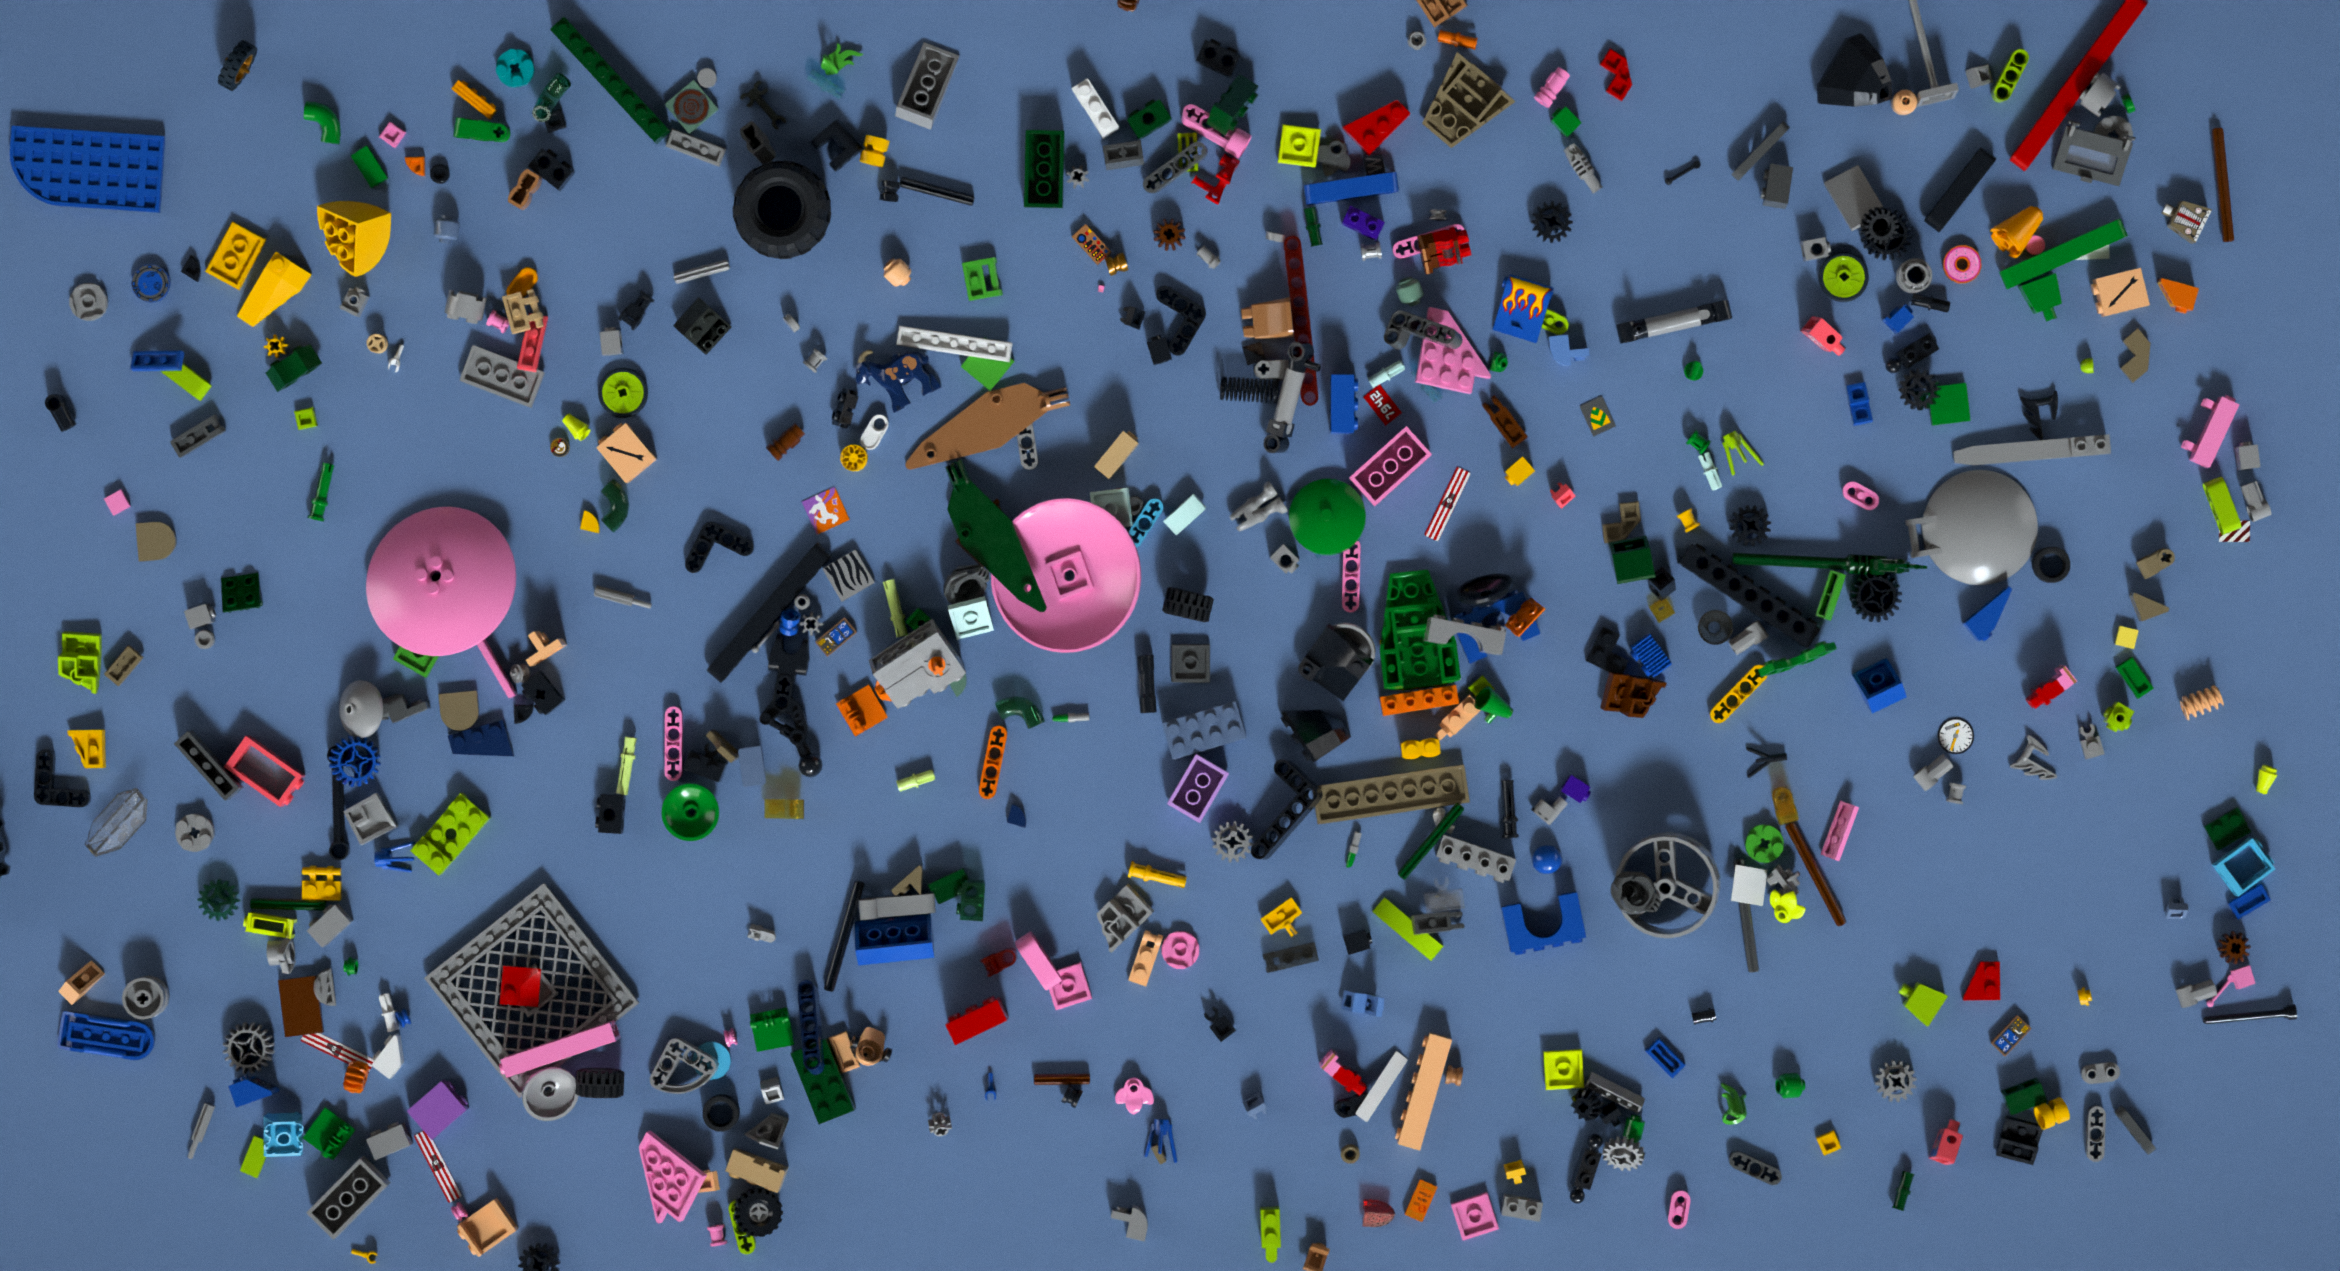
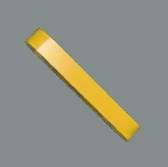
M1763 665L1753 666L1714 705L1709 713L1710 719L1713 722H1724L1760 686L1767 676L1757 677L1754 680L1757 682L1756 685L1747 677L1750 675L1753 678L1756 674L1754 670L1764 667ZM1745 681L1751 686L1750 690L1746 693L1740 690L1741 683ZM1734 695L1737 698L1735 706L1727 704L1728 696ZM1723 702L1724 706L1730 709V711L1727 713L1724 710L1721 714L1723 718L1715 719L1714 711H1720L1723 708L1720 704Z

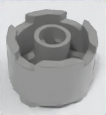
M2097 73L2090 83L2093 85L2091 89H2085L2079 97L2080 105L2098 117L2102 114L2099 110H2105L2116 95L2115 88L2119 90L2122 86L2105 73L2101 75Z
M449 290L444 312L447 314V318L458 320L462 317L466 318L468 323L477 324L479 320L483 319L487 298L482 296L481 299H478L477 294L463 291L454 294V290Z

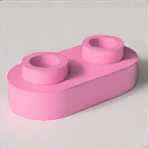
M1848 482L1842 488V494L1845 499L1865 510L1875 509L1879 504L1878 495L1857 482ZM1849 488H1854L1855 493L1853 495L1849 494ZM1867 497L1872 499L1871 504L1865 502Z
M1684 1190L1675 1191L1670 1200L1668 1222L1675 1229L1683 1228L1688 1220L1691 1199ZM1679 1196L1684 1197L1682 1203L1677 1202ZM1676 1215L1681 1217L1678 1222L1674 1221V1216Z

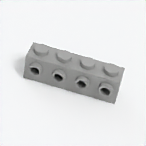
M1445 834L1441 837L1435 855L1439 857V862L1449 865L1451 861L1457 863V868L1466 871L1469 867L1475 870V874L1486 877V874L1494 876L1493 880L1504 883L1505 880H1510L1516 858Z

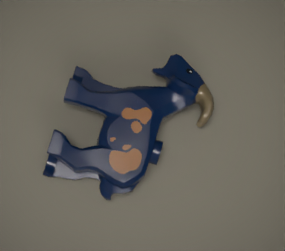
M865 350L859 355L856 366V383H866L870 386L869 377L872 376L890 395L894 413L911 403L902 385L914 378L921 382L923 396L941 388L933 374L925 369L924 365L927 364L929 357H924L919 352H907L903 355L899 352L890 357L892 361L885 365L865 359L868 355L873 354L872 350Z

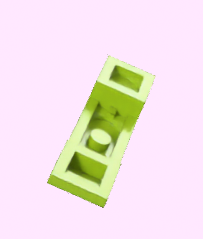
M1385 897L1372 911L1430 961L1443 948V945L1429 934L1414 935L1411 919Z

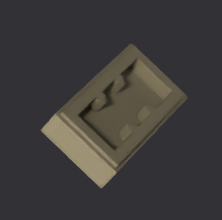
M128 645L104 675L117 686H120L144 657L131 645Z

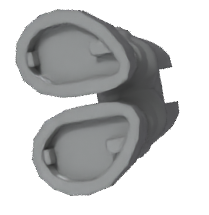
M1270 481L1264 484V490L1260 495L1248 498L1243 505L1229 516L1231 521L1241 517L1242 514L1246 517L1247 521H1243L1236 527L1239 532L1257 523L1264 522L1268 515L1279 512L1284 514L1288 512L1280 497L1264 508H1259L1261 504L1278 495Z

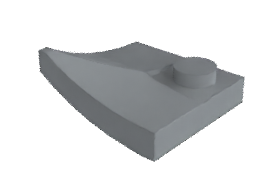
M378 793L343 811L360 845H364L398 827Z

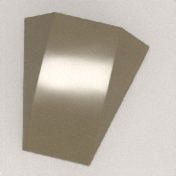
M1457 52L1422 124L1450 148H1453L1516 101L1474 63Z

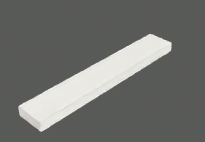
M899 326L896 345L1010 362L1013 343Z

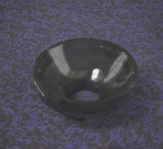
M1711 610L1704 613L1698 622V633L1708 644L1719 645L1726 642L1733 631L1732 620L1725 612L1720 610ZM1713 621L1717 622L1720 626L1717 633L1709 631L1708 626Z

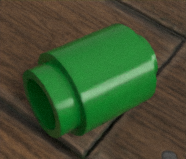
M1631 1114V1117H1626L1623 1136H1626L1628 1140L1633 1138L1634 1143L1642 1139L1645 1121L1642 1120L1641 1116Z

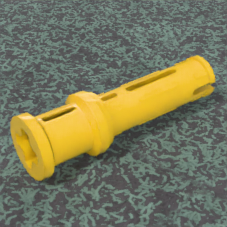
M1131 861L1128 872L1129 878L1133 876L1141 878L1143 881L1154 880L1181 888L1185 887L1187 876L1153 869L1148 864L1144 866L1136 864L1135 861Z

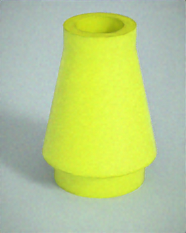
M570 413L562 420L573 437L579 441L584 440L591 431L588 428L589 425L575 418Z
M2264 764L2259 768L2257 792L2267 794L2278 775L2276 774V768Z

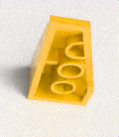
M275 252L237 317L254 327L280 305H283L288 299L299 293L312 274L283 254Z

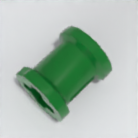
M1697 430L1686 441V444L1692 445L1699 451L1700 455L1711 443L1710 440H1706L1699 435Z

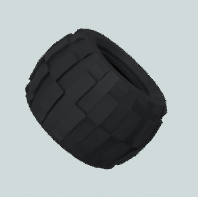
M770 161L763 163L754 170L752 169L744 176V180L737 187L734 194L732 212L736 229L749 247L769 258L791 259L804 255L811 251L818 242L820 243L830 224L832 214L831 200L823 182L812 170L794 161ZM774 186L791 188L798 194L802 203L800 218L793 226L784 230L768 227L762 222L758 213L760 197L767 189Z

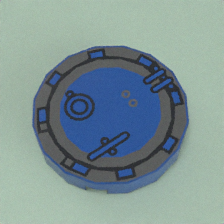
M152 264L144 265L137 269L132 276L131 282L134 294L142 301L150 303L158 302L165 298L171 285L167 272L163 268Z

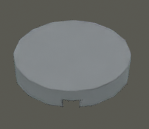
M83 283L78 285L70 295L69 306L72 313L78 318L85 321H95L106 313L108 296L99 285Z

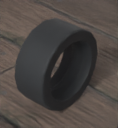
M2045 547L2035 554L2032 560V569L2039 580L2046 583H2056L2068 575L2071 561L2064 550L2058 547ZM2049 553L2058 555L2063 563L2061 572L2055 576L2045 575L2040 568L2041 559Z
M718 1094L711 1097L703 1108L705 1124L717 1132L731 1129L737 1123L740 1116V1108L737 1102L728 1095ZM725 1102L731 1107L732 1117L728 1123L717 1124L711 1119L710 1109L715 1103Z

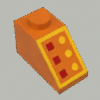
M2164 278L2158 279L2157 284L2170 307H2174L2176 312L2186 314L2187 311H2193L2199 288Z

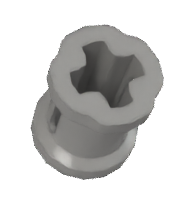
M1380 242L1371 245L1360 244L1362 261L1375 257L1382 259Z
M814 348L810 357L802 363L816 373V369L827 358Z
M1949 782L1950 791L1946 801L1963 805L1962 796L1966 786Z

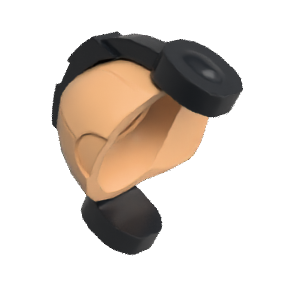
M866 1027L861 1036L854 1035L849 1047L859 1063L866 1066H871L881 1061L888 1062L892 1054V1049L886 1048L884 1050L885 1035L871 1027Z

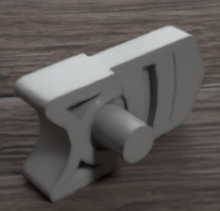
M750 925L748 938L770 943L776 939L774 931L765 929L761 925Z

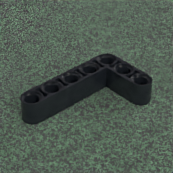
M1278 760L1274 764V772L1297 795L1252 845L1251 854L1256 859H1269L1322 799L1323 793L1320 787L1290 760ZM1286 763L1288 770L1286 773H1283L1281 768ZM1300 776L1302 782L1299 786H1296L1295 779ZM1311 789L1315 791L1313 799H1310L1308 795ZM1301 803L1303 809L1300 813H1297L1296 806ZM1288 817L1290 825L1286 828L1283 822ZM1273 832H1276L1278 836L1275 842L1271 840ZM1261 846L1265 848V853L1262 856L1258 852Z

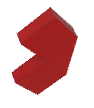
M1610 48L1600 63V66L1615 75L1605 92L1622 102L1632 86L1627 59Z

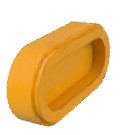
M530 267L523 268L507 287L506 294L510 295L521 292L522 299H524L527 295L526 291L532 289L538 281L537 271Z

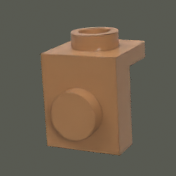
M1312 1243L1309 1247L1303 1270L1323 1271L1330 1249L1326 1248L1322 1243Z

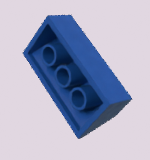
M931 914L855 922V952L858 966L935 958Z

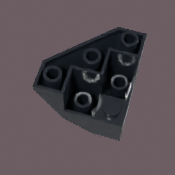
M1861 33L1845 38L1817 84V102L1819 104L1857 107L1879 104L1892 99V80L1881 55Z
M1320 709L1286 710L1281 712L1283 717L1280 719L1286 728L1288 726L1291 727L1294 732L1291 736L1296 744L1301 743L1305 749L1301 752L1307 761L1312 760L1314 763L1351 737L1341 720Z

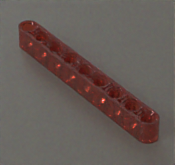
M1289 236L1284 241V254L1294 342H1298L1299 336L1305 335L1309 339L1308 343L1313 346L1301 241L1296 236ZM1289 240H1295L1298 243V247L1295 250H1290L1287 247ZM1292 259H1297L1300 262V266L1297 269H1292L1289 266V262ZM1294 278L1301 279L1302 286L1300 288L1292 286L1291 281ZM1296 297L1304 299L1302 307L1294 305L1293 301ZM1299 316L1305 317L1306 325L1298 326L1295 322L1296 318ZM1313 355V357L1311 358V361L1315 363V361H1314V355ZM1306 368L1305 374H1311L1313 381L1309 384L1302 383L1300 395L1302 403L1311 407L1318 401L1316 371ZM1308 392L1315 395V401L1312 403H1308L1304 399L1305 394Z

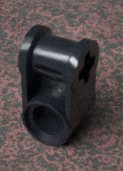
M1368 1092L1362 1093L1360 1096L1356 1094L1352 1097L1338 1100L1334 1105L1335 1113L1342 1118L1355 1116L1356 1111L1368 1095ZM1341 1104L1348 1106V1108L1345 1109V1113L1339 1110L1340 1108H1342Z

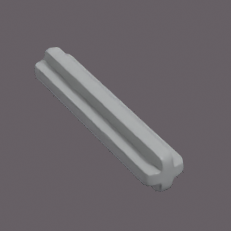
M722 260L675 273V283L679 284L727 271L730 269L728 260Z

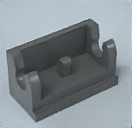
M1141 140L1103 146L1106 170L1144 165Z

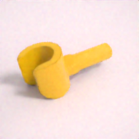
M355 1249L351 1251L352 1254L367 1258V1261L371 1264L376 1263L375 1260L369 1258L371 1254L378 1256L376 1251H369L368 1253Z

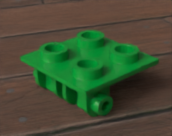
M787 1007L750 1014V1027L753 1030L757 1052L795 1045Z
M325 1107L303 1139L321 1151L323 1157H329L334 1161L356 1129Z

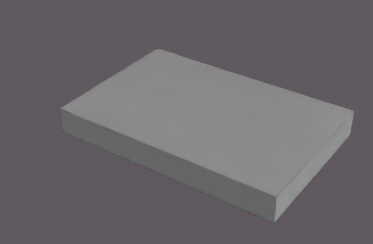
M1859 165L1824 182V186L1851 231L1863 225L1861 220L1865 219V216H1863L1865 213L1869 214V209L1874 210V207H1883Z

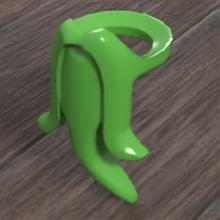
M837 43V49L828 56L826 54L822 55L821 68L825 70L826 75L837 74L846 65H854L851 60L844 61L847 57L862 56L863 53L845 50L839 54L841 46Z
M1721 1083V1086L1729 1092L1721 1095L1726 1098L1729 1108L1722 1116L1723 1123L1728 1125L1738 1124L1747 1115L1744 1101L1746 1095L1743 1094L1739 1097L1738 1092L1734 1088ZM1728 1114H1730V1115H1732V1116H1734V1117H1736V1118H1735V1119H1727L1726 1116H1727Z

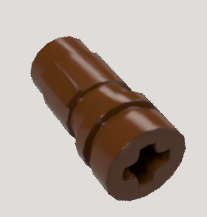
M794 423L777 440L774 439L773 443L768 444L765 448L779 461L783 458V454H787L788 449H793L801 441L800 438L805 433Z

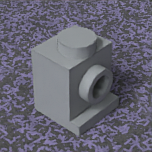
M355 287V289L349 288L339 308L360 318L370 297L366 296V291L359 287ZM353 297L357 298L356 304L351 303Z

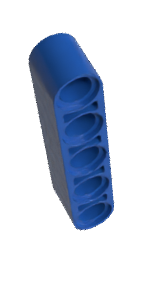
M1397 172L1303 186L1306 205L1399 192Z

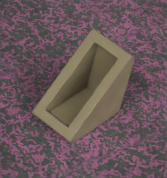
M2131 592L2129 595L2139 621H2145L2169 611V607L2135 592Z

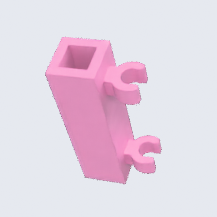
M2225 395V397H2218L2215 403L2208 398H2203L2200 406L2210 409L2212 412L2197 443L2194 444L2184 440L2181 448L2192 452L2189 458L2190 461L2205 468L2211 467L2240 405L2235 403L2236 399Z

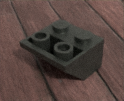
M699 297L673 325L705 355L711 351L732 327Z

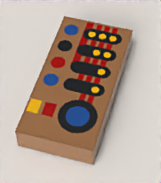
M1086 224L1072 236L1097 265L1112 253Z

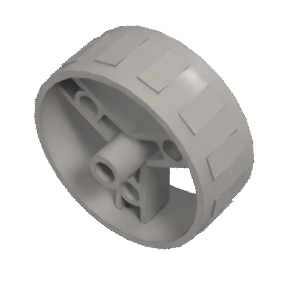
M1674 832L1652 834L1643 838L1629 849L1622 858L1616 876L1624 872L1625 865L1633 852L1646 844L1654 842L1656 881L1653 884L1656 886L1655 890L1660 896V900L1663 901L1666 898H1670L1703 914V916L1693 924L1683 928L1664 929L1652 926L1638 917L1646 911L1634 915L1626 914V912L1622 913L1632 926L1645 934L1659 938L1681 937L1699 928L1712 914L1718 902L1721 889L1720 874L1711 853L1692 837ZM1675 841L1687 845L1704 859L1712 876L1713 895L1679 879L1677 876ZM1661 852L1669 853L1670 860H1662ZM1670 865L1671 872H1667L1662 876V866ZM1678 886L1687 890L1685 897L1674 893ZM1689 894H1696L1699 900L1697 902L1690 901Z

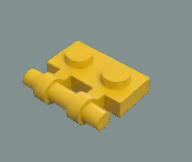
M316 865L302 867V875L310 876V880H302V900L340 901L342 881H334V875L341 876V868H334V866L322 868ZM317 875H327V881L317 880Z

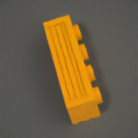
M458 80L451 88L490 120L498 111L493 103L489 104L486 102L487 99L483 95L479 96L476 94L478 91L473 87L470 89L468 83L464 80Z

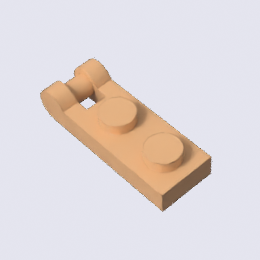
M1145 930L1128 981L1147 986L1163 935L1158 934L1157 936L1151 934V931ZM1147 941L1154 942V947L1146 946Z

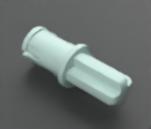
M1399 360L1385 369L1382 367L1381 371L1367 379L1371 386L1375 388L1386 380L1390 381V378L1404 371L1405 366Z
M1710 452L1698 456L1704 470L1703 475H1706L1711 489L1717 490L1721 488L1722 483L1716 471L1718 468H1715Z

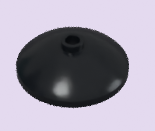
M1506 574L1479 576L1461 585L1456 591V596L1463 604L1488 607L1509 593L1513 586V581Z

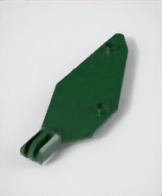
M962 459L958 460L957 463L954 462L950 466H946L945 469L953 486L947 510L961 545L1019 601L1039 612H1045L1047 609L1046 603L1012 520L970 480ZM1028 585L1031 586V590L1029 592L1027 590Z

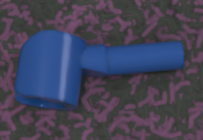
M988 1073V1089L985 1093L986 1100H988V1093H993L994 1100L996 1099L997 1092L993 1085V1073Z

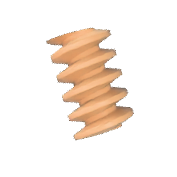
M2213 685L2211 686V691L2208 688H2204L2203 693L2199 690L2196 692V695L2190 693L2189 698L2182 696L2180 706L2185 718L2190 720L2189 714L2196 718L2197 711L2204 715V708L2211 712V706H2214L2218 710V703L2224 706V702L2219 689Z

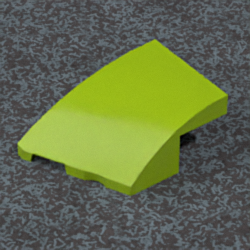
M64 631L62 633V653L58 656V675L65 679H70L78 686H84L91 690L93 694H97L99 688L102 634Z

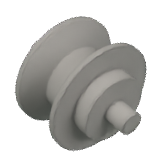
M514 664L510 670V677L514 683H525L530 677V670L526 664Z

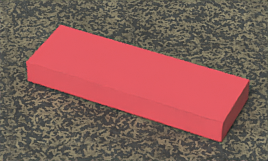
M543 316L544 326L536 328L535 321L529 322L531 330L524 333L517 369L537 372L548 316Z

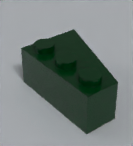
M1239 74L1230 84L1227 92L1221 95L1219 103L1215 102L1206 124L1225 136L1229 130L1234 131L1239 123L1237 119L1239 117L1243 118L1249 109L1247 107L1248 104H1253L1257 99L1258 94L1256 92L1259 86Z

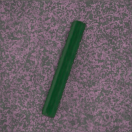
M252 898L250 900V908L323 911L326 909V901Z

